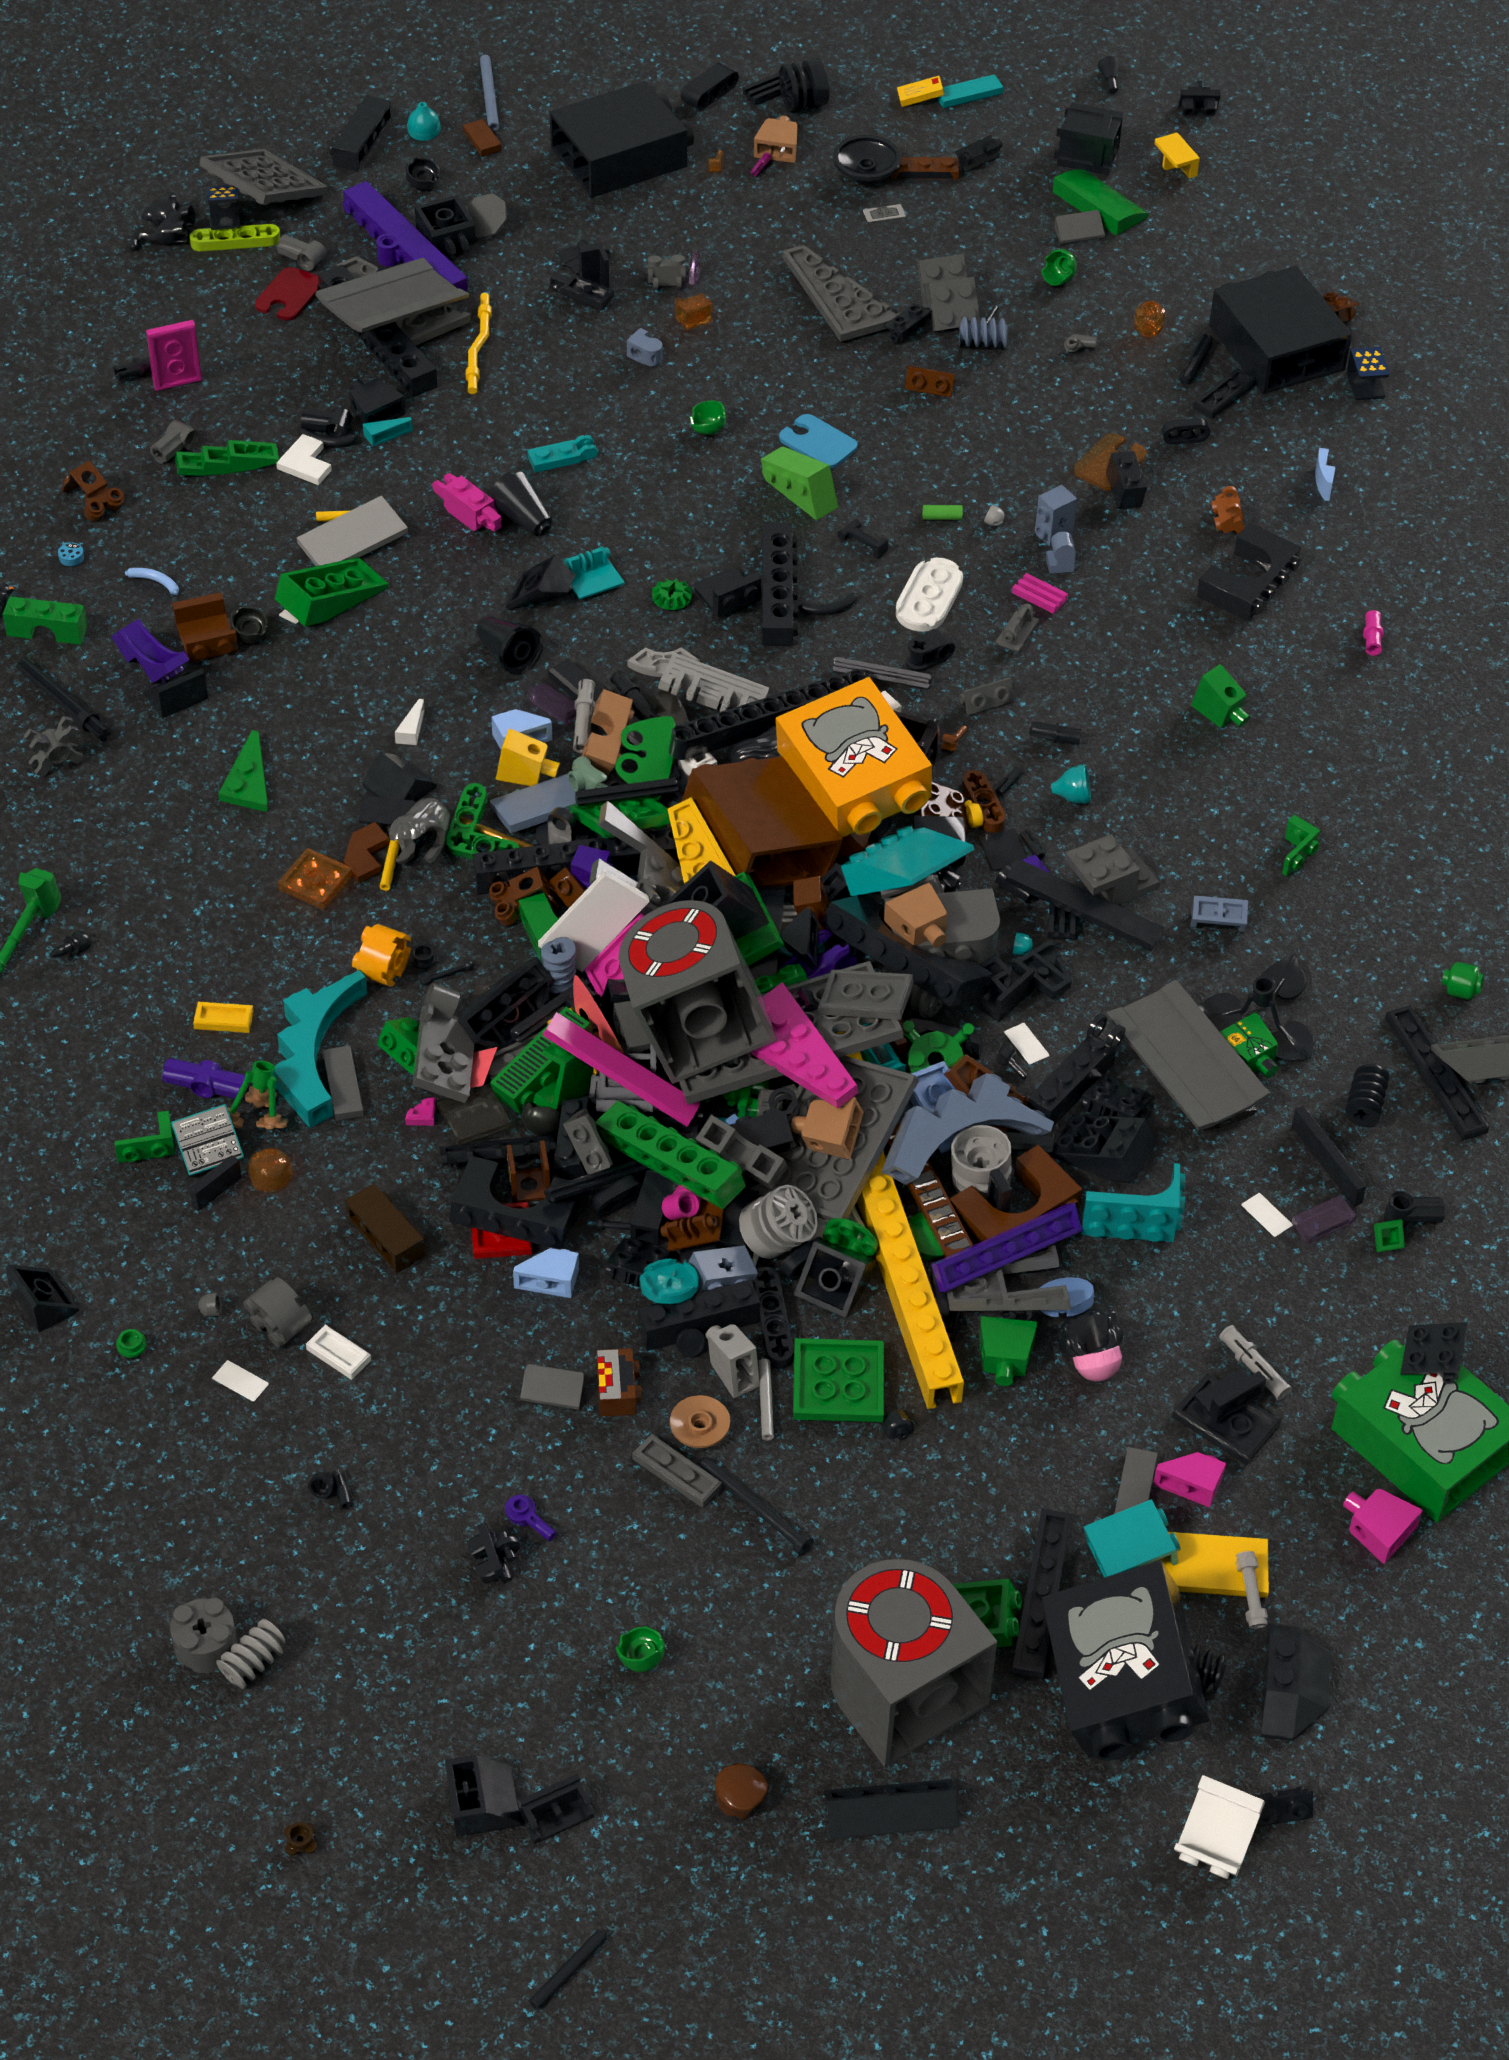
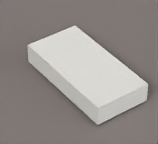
M327 1325L321 1328L306 1343V1348L309 1352L351 1380L371 1361V1354Z

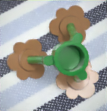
M256 1061L253 1063L252 1071H246L244 1082L231 1108L227 1107L235 1128L241 1129L244 1119L239 1117L240 1114L237 1112V1108L250 1083H252V1086L249 1087V1092L245 1094V1100L253 1103L257 1108L269 1107V1114L260 1118L256 1122V1126L265 1127L266 1129L287 1127L288 1119L282 1118L280 1114L276 1113L275 1099L277 1098V1092H275V1085L277 1079L274 1077L275 1066L272 1063Z

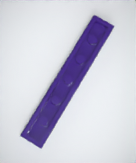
M1068 1203L932 1263L939 1291H949L1083 1231L1075 1203Z

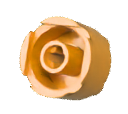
M376 924L373 927H365L361 936L363 943L360 951L353 957L352 967L356 968L357 971L360 970L370 980L389 987L394 986L393 978L395 975L401 977L408 963L411 948L406 945L407 940L411 941V937L380 924Z

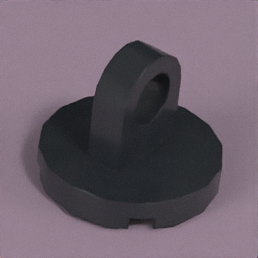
M556 807L548 816V821L539 824L536 830L538 845L589 839L588 827L575 819L569 810L562 807Z

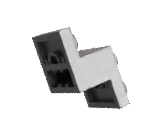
M964 254L917 261L923 307H930L932 310L933 331L960 327L963 317L967 318L968 324H970L972 317H976L979 324L980 317L974 277H967Z
M1112 834L1065 853L1066 862L1091 894L1095 895L1101 892L1109 902L1115 905H1120L1159 888L1158 879L1132 847L1123 849Z

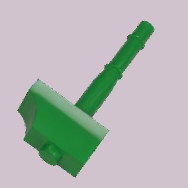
M38 868L27 873H20L19 887L27 906L0 951V973L5 968L16 946L20 944L19 941L35 915L47 919L57 910L61 894L53 873Z

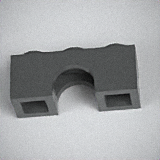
M713 1115L709 1117L696 1137V1141L702 1148L715 1151L722 1159L728 1162H735L741 1168L742 1173L773 1191L788 1168L782 1157L762 1145L757 1146L738 1134L736 1129Z

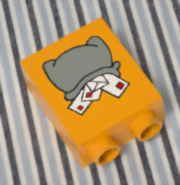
M870 677L776 717L777 751L787 761L842 838L854 832L858 835L870 833L879 826L883 819L900 811L906 814L914 813L920 810L928 802L929 798L932 797V764Z

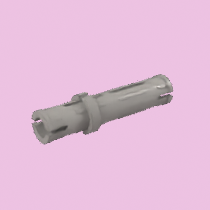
M589 679L579 681L578 698L575 701L577 713L573 750L578 753L583 752L584 745L591 734L592 712L595 709V701H593L595 683Z
M1233 1325L1228 1326L1222 1331L1219 1338L1236 1354L1235 1359L1239 1363H1244L1253 1373L1260 1371L1267 1379L1265 1386L1275 1395L1277 1400L1284 1399L1291 1392L1292 1387L1256 1351L1257 1346L1253 1342H1248ZM1238 1345H1241L1244 1348V1350L1252 1357V1359H1250L1248 1355ZM1259 1366L1273 1379L1272 1381L1265 1375V1373L1259 1368Z

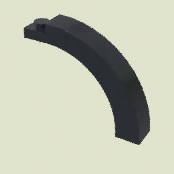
M759 885L758 893L780 934L786 905V887ZM780 948L749 966L754 980L761 976H770L778 972Z

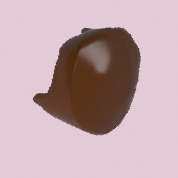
M736 1763L729 1765L719 1772L715 1780V1796L719 1808L724 1814L736 1816L742 1820L746 1819L749 1813L763 1801L768 1792V1783L763 1775L756 1768L748 1764Z

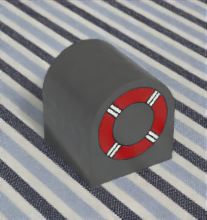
M692 900L670 903L642 917L627 932L619 949V963L632 1007L672 1084L777 1041L763 997L723 914L716 907L702 901Z
M904 1559L883 1560L870 1564L849 1578L842 1587L836 1601L831 1661V1688L834 1698L882 1765L886 1767L989 1706L997 1640L950 1581L937 1570L920 1562Z

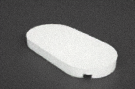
M931 558V561L926 563L925 560L920 562L912 572L897 601L896 617L904 627L914 631H930L939 627L944 622L962 587L963 573L958 569L959 566L945 558Z

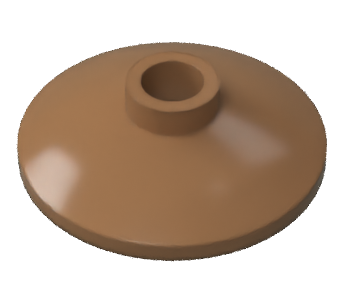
M691 1396L680 1401L672 1410L670 1428L673 1435L681 1443L693 1448H707L716 1445L725 1438L730 1428V1416L728 1410L720 1401L709 1396Z

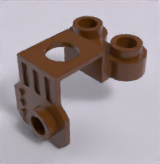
M90 460L70 471L69 475L63 480L62 492H68L79 485L86 493L84 498L86 503L84 515L90 521L96 522L102 519L105 511L104 506L111 510H118L123 505L124 493L118 488L108 489L106 480ZM91 473H93L96 478L95 482L92 484L85 483L91 476ZM111 495H116L119 498L114 499L111 497ZM91 506H95L99 508V510H93Z
M538 867L509 880L510 886L505 882L498 881L493 883L489 889V896L496 904L495 917L504 926L512 925L518 919V900L540 889L548 896L554 908L560 911L558 894L548 883L549 878ZM526 878H532V886L527 890H521L520 883Z

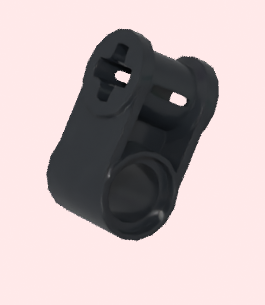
M932 629L928 633L913 638L908 642L910 655L906 660V665L910 670L924 671L935 664L948 660L955 651V645L938 629Z

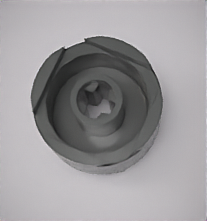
M273 1277L249 1296L243 1304L252 1314L249 1317L251 1323L259 1331L265 1328L269 1332L268 1337L277 1348H280L312 1321V1316L305 1304L300 1306L296 1300L298 1297L296 1292L281 1278Z
M218 1598L196 1599L178 1606L174 1610L170 1633L174 1653L179 1663L192 1668L194 1672L210 1673L219 1670L216 1661H221V1655L225 1652H230V1647L235 1643L237 1644L234 1620L230 1610Z

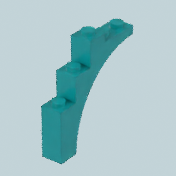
M360 970L343 977L328 987L320 989L315 994H312L305 988L283 1000L285 1018L292 1026L285 1028L277 1034L279 1051L286 1060L279 1062L275 1066L274 1077L277 1079L275 1088L309 1128L334 1116L332 1098L325 1090L318 1076L316 1061L320 1045L329 1027L345 1009L367 995L366 977Z

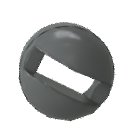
M218 1292L208 1293L200 1298L198 1307L203 1315L209 1317L221 1315L222 1305Z

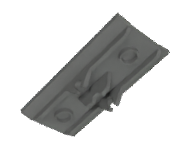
M423 257L316 291V296L326 308L352 329L362 333L395 322L399 328H402V321L405 318L404 324L409 326L417 314L468 298L469 293L453 286L434 271L433 267Z
M1177 980L1123 1008L1120 1007L1106 1012V1016L1115 1027L1120 1024L1126 1028L1125 1040L1198 1131L1212 1127L1259 1104L1269 1097L1270 1092Z

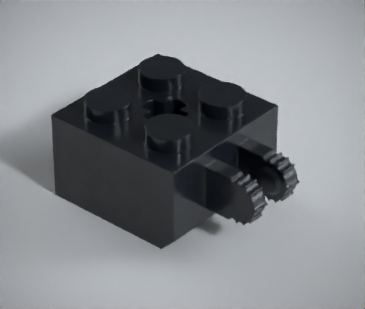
M458 195L415 206L416 229L442 254L448 252L450 257L455 256L456 249L459 248L466 253L469 252L470 245L476 244L474 221Z

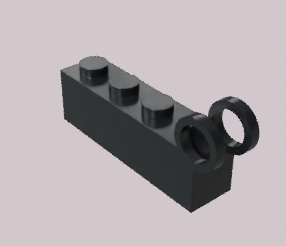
M1102 1013L1097 1015L1091 1022L1087 1030V1038L1028 1097L1027 1107L1044 1113L1046 1118L1054 1122L1053 1127L1082 1098V1095L1114 1065L1116 1048L1121 1043L1126 1028L1119 1024L1110 1032L1106 1042L1100 1039L1099 1036L1108 1020L1107 1016Z
M779 1088L771 1093L768 1100L770 1109L765 1110L763 1115L753 1118L751 1116H744L738 1118L735 1121L736 1123L729 1125L749 1142L757 1146L762 1145L778 1154L797 1148L790 1123L794 1116H799L800 1105L792 1090ZM789 1100L792 1102V1106L786 1111L776 1109L781 1101ZM695 1132L683 1135L684 1138H692L695 1141L698 1136Z

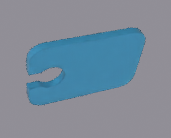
M803 414L794 421L795 425L806 428L809 431L808 433L798 435L789 427H785L779 433L781 443L796 452L829 464L830 469L837 467L855 453L858 445L855 439L811 414Z

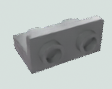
M587 1109L577 1112L563 1124L588 1175L613 1165L609 1149L602 1141L597 1131L596 1123L590 1117Z

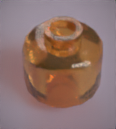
M1155 301L1141 303L1135 310V329L1146 337L1159 334L1164 328L1165 309Z

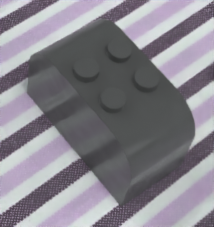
M993 888L937 893L947 912V927L944 932L947 939L939 947H934L929 940L916 945V947L947 959L958 961L972 960L977 964H981L995 956L997 953L1000 917ZM885 898V902L890 901L894 898ZM883 920L884 925H885L888 929H890V930H891L893 933H895L897 936H899L900 938H902L903 940H905L901 935H899L894 929H892V928Z

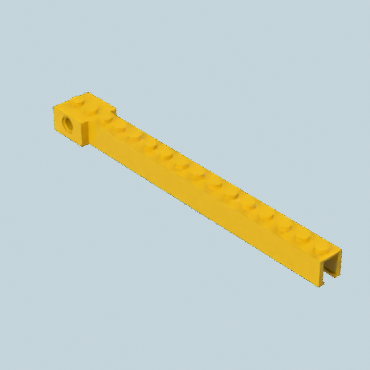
M840 1031V1032H838V1033H836V1034H844V1033H846V1032H845V1031ZM860 1052L847 1055L848 1057L863 1061ZM882 1152L857 1200V1204L866 1229L875 1236L879 1243V1249L875 1256L927 1409L936 1407L934 1401L935 1389L948 1387L953 1404L962 1402L964 1381L892 1177L881 1172L886 1161L884 1152Z

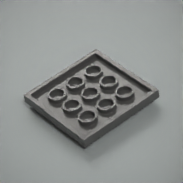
M266 149L201 156L199 163L200 166L208 170L209 174L222 178L224 183L237 187L241 193L252 196L256 199L257 203L268 205L271 202L283 203L285 200H300L307 197L316 198V196L326 195L328 189L327 185Z

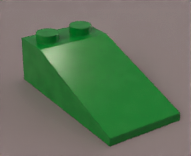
M357 557L280 574L275 600L301 624L311 626L325 622L387 589L389 583Z

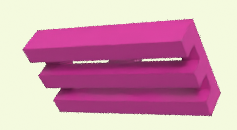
M1028 573L1023 576V579L1018 581V585L1015 584L1012 588L1013 594L1053 614L1068 600V593Z

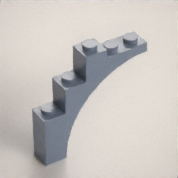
M986 1073L973 1081L968 1097L965 1093L952 1089L940 1095L933 1114L931 1110L922 1106H915L904 1112L881 1172L906 1185L919 1178L927 1160L937 1147L959 1130L975 1125H987L1016 1129L1026 1134L1045 1135L1051 1132L1054 1122L1046 1118L1045 1114L1041 1111L1031 1110L1022 1105L1019 1099L1008 1097L1007 1094L1010 1086L1002 1082V1079L997 1075Z

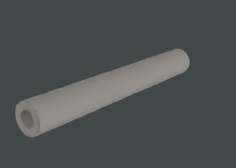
M769 1359L759 1360L762 1439L768 1441L774 1438L771 1364Z

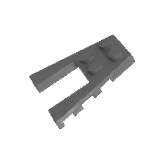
M609 801L601 806L598 826L641 852L636 882L603 860L597 859L592 864L589 883L592 884L606 870L635 888L641 878H646L655 884L668 885L677 892L684 885L680 864Z
M1055 1243L1049 1245L1048 1250L1031 1253L947 1291L950 1311L1071 1310L1066 1285L1007 1293L1003 1274L1059 1267Z

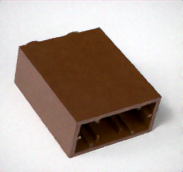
M783 756L759 760L749 758L737 763L714 766L704 764L697 768H692L682 801L692 797L735 875L742 872L747 873L758 890L759 885L782 887L793 885L795 880L817 876L822 878L834 866L843 838Z

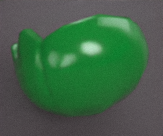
M1066 249L1053 250L1049 256L1045 257L1046 266L1041 270L1045 282L1051 286L1064 285L1074 278L1077 262L1073 254Z
M714 400L704 401L695 405L692 408V416H690L691 427L695 432L702 435H712L720 432L727 420L724 405L720 401Z
M644 1626L633 1628L626 1634H622L619 1646L615 1647L619 1659L627 1669L634 1672H648L656 1668L662 1660L665 1652V1642L656 1630Z

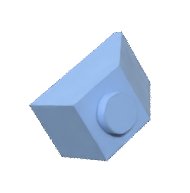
M517 709L491 717L492 735L501 750L508 729H513L543 743L552 740V722L549 718Z
M549 1248L520 1263L513 1270L514 1288L571 1298L579 1272V1254L566 1249Z

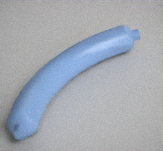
M129 568L125 572V576L128 575L129 578H147L164 585L171 594L178 595L179 587L170 577L159 571L148 568Z

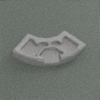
M645 647L628 660V667L645 675L662 677L673 652L698 662L700 660L682 647L675 651L664 653L652 651Z

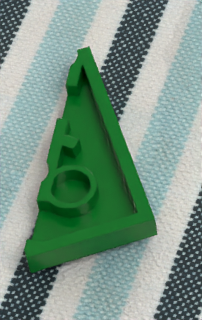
M252 730L218 793L219 801L267 812L268 804L259 732Z

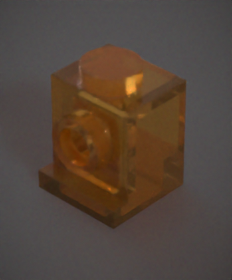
M703 293L683 300L680 297L675 299V317L685 330L711 322L713 305L711 300L706 298Z

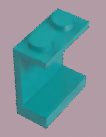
M1152 1499L1084 1526L1086 1542L1103 1577L1137 1568L1166 1556L1169 1557L1173 1566L1179 1564L1177 1551H1180L1181 1548L1174 1533H1168L1165 1527L1168 1525L1166 1515L1162 1508L1156 1509Z

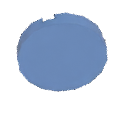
M1066 1277L1055 1279L1040 1287L1047 1288L1062 1285L1067 1287L1071 1310H1040L1042 1313L1052 1317H1059V1313L1075 1316L1085 1312L1094 1303L1093 1285L1081 1278Z

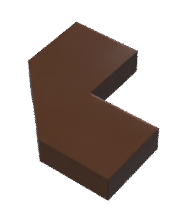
M375 822L352 833L344 858V867L358 883L381 872V865L374 859L371 853L390 844L389 837Z

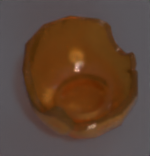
M277 1148L262 1149L254 1153L248 1161L249 1176L253 1186L258 1190L265 1192L278 1191L287 1186L292 1179L293 1173L289 1157Z

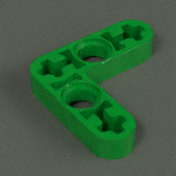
M471 783L464 788L446 837L448 849L453 855L472 860L473 854L479 853L477 847L482 843L490 844V851H497V846L499 850L520 848L514 841L477 833L488 801L486 790L479 783ZM475 793H479L480 797L475 798L473 808L471 807L472 800L470 796H474ZM466 814L474 816V820L470 824H462L460 819ZM459 838H462L464 843L455 846L454 842H458Z

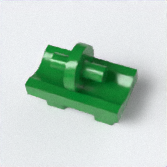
M770 1079L724 1093L722 1096L728 1100L727 1104L729 1106H734L738 1103V1118L744 1116L757 1117L758 1099L752 1098V1095L758 1096L761 1088L769 1089Z

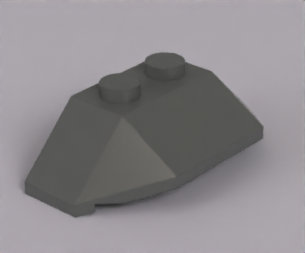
M1509 1035L1431 1045V1051L1471 1083H1482L1488 1078L1509 1079Z

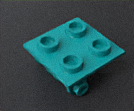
M600 546L597 549L591 550V553L586 551L585 557L580 553L577 556L565 558L563 563L575 574L571 586L580 600L625 584L607 558L610 557L608 547L603 548Z

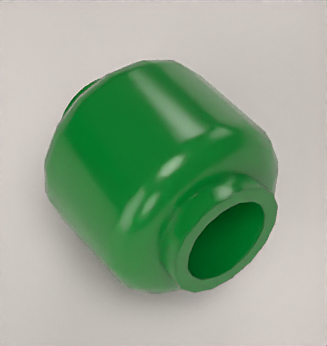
M1462 962L1453 963L1450 970L1445 969L1442 978V985L1447 986L1446 990L1449 996L1472 1000L1476 995H1480L1484 982V974L1480 973V968L1477 965Z

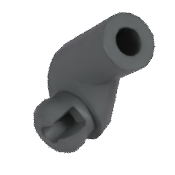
M1074 334L1065 340L1064 348L1068 352H1076L1083 347L1095 349L1097 337Z

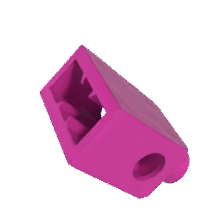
M1376 1489L1367 1500L1352 1491L1343 1503V1507L1354 1514L1349 1528L1351 1534L1383 1564L1390 1559L1415 1531L1423 1511L1382 1489Z

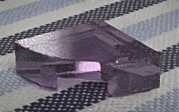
M691 251L689 284L697 285L700 275V253L698 251Z

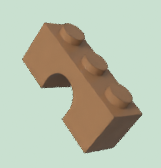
M604 689L596 701L591 723L601 726L606 731L607 736H601L592 732L584 745L582 756L589 758L593 767L609 776L612 769L615 768L617 759L622 755L619 753L620 746H624L621 742V733L626 725H630L634 711L630 710L632 699Z

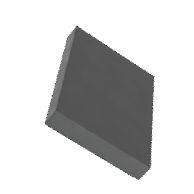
M831 970L818 1006L819 1015L901 1020L914 983L913 974Z

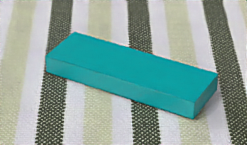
M990 75L943 87L944 95L936 97V99L943 108L1003 94L1004 87L995 75Z

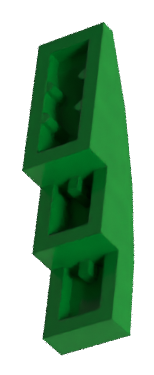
M228 440L227 447L202 446L201 453L176 452L175 461L178 475L205 476L230 474L277 464L279 456L276 443Z

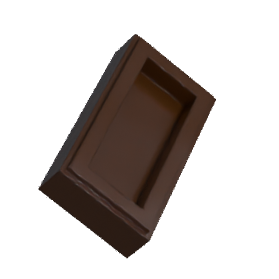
M483 119L463 125V132L481 156L502 150L500 141Z

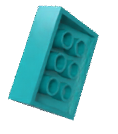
M907 826L897 830L898 835H889L881 839L882 843L866 847V852L851 855L849 857L850 861L841 865V869L850 895L856 896L913 885L975 849L973 844L924 827L913 829L912 826Z

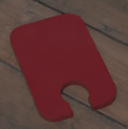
M294 267L284 268L255 300L256 310L267 314L273 304L282 303L285 305V308L278 311L276 314L277 318L286 321L294 320L316 296L317 284H319L318 275Z

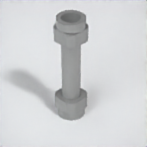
M1253 1551L1236 1554L1237 1571L1243 1574L1249 1611L1245 1613L1246 1621L1250 1629L1266 1627L1268 1625L1266 1608H1261L1255 1576V1569L1258 1568L1257 1558Z

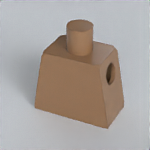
M780 116L778 120L766 119L754 138V157L761 158L764 153H769L771 160L796 163L797 123L792 122L787 116Z
M930 883L885 902L884 921L910 944L916 946L927 940L934 947L944 944L947 936L944 934L947 927V912Z
M852 1097L838 1109L825 1100H814L810 1103L807 1116H794L792 1118L791 1129L793 1133H802V1138L809 1149L851 1159L864 1111L855 1097Z

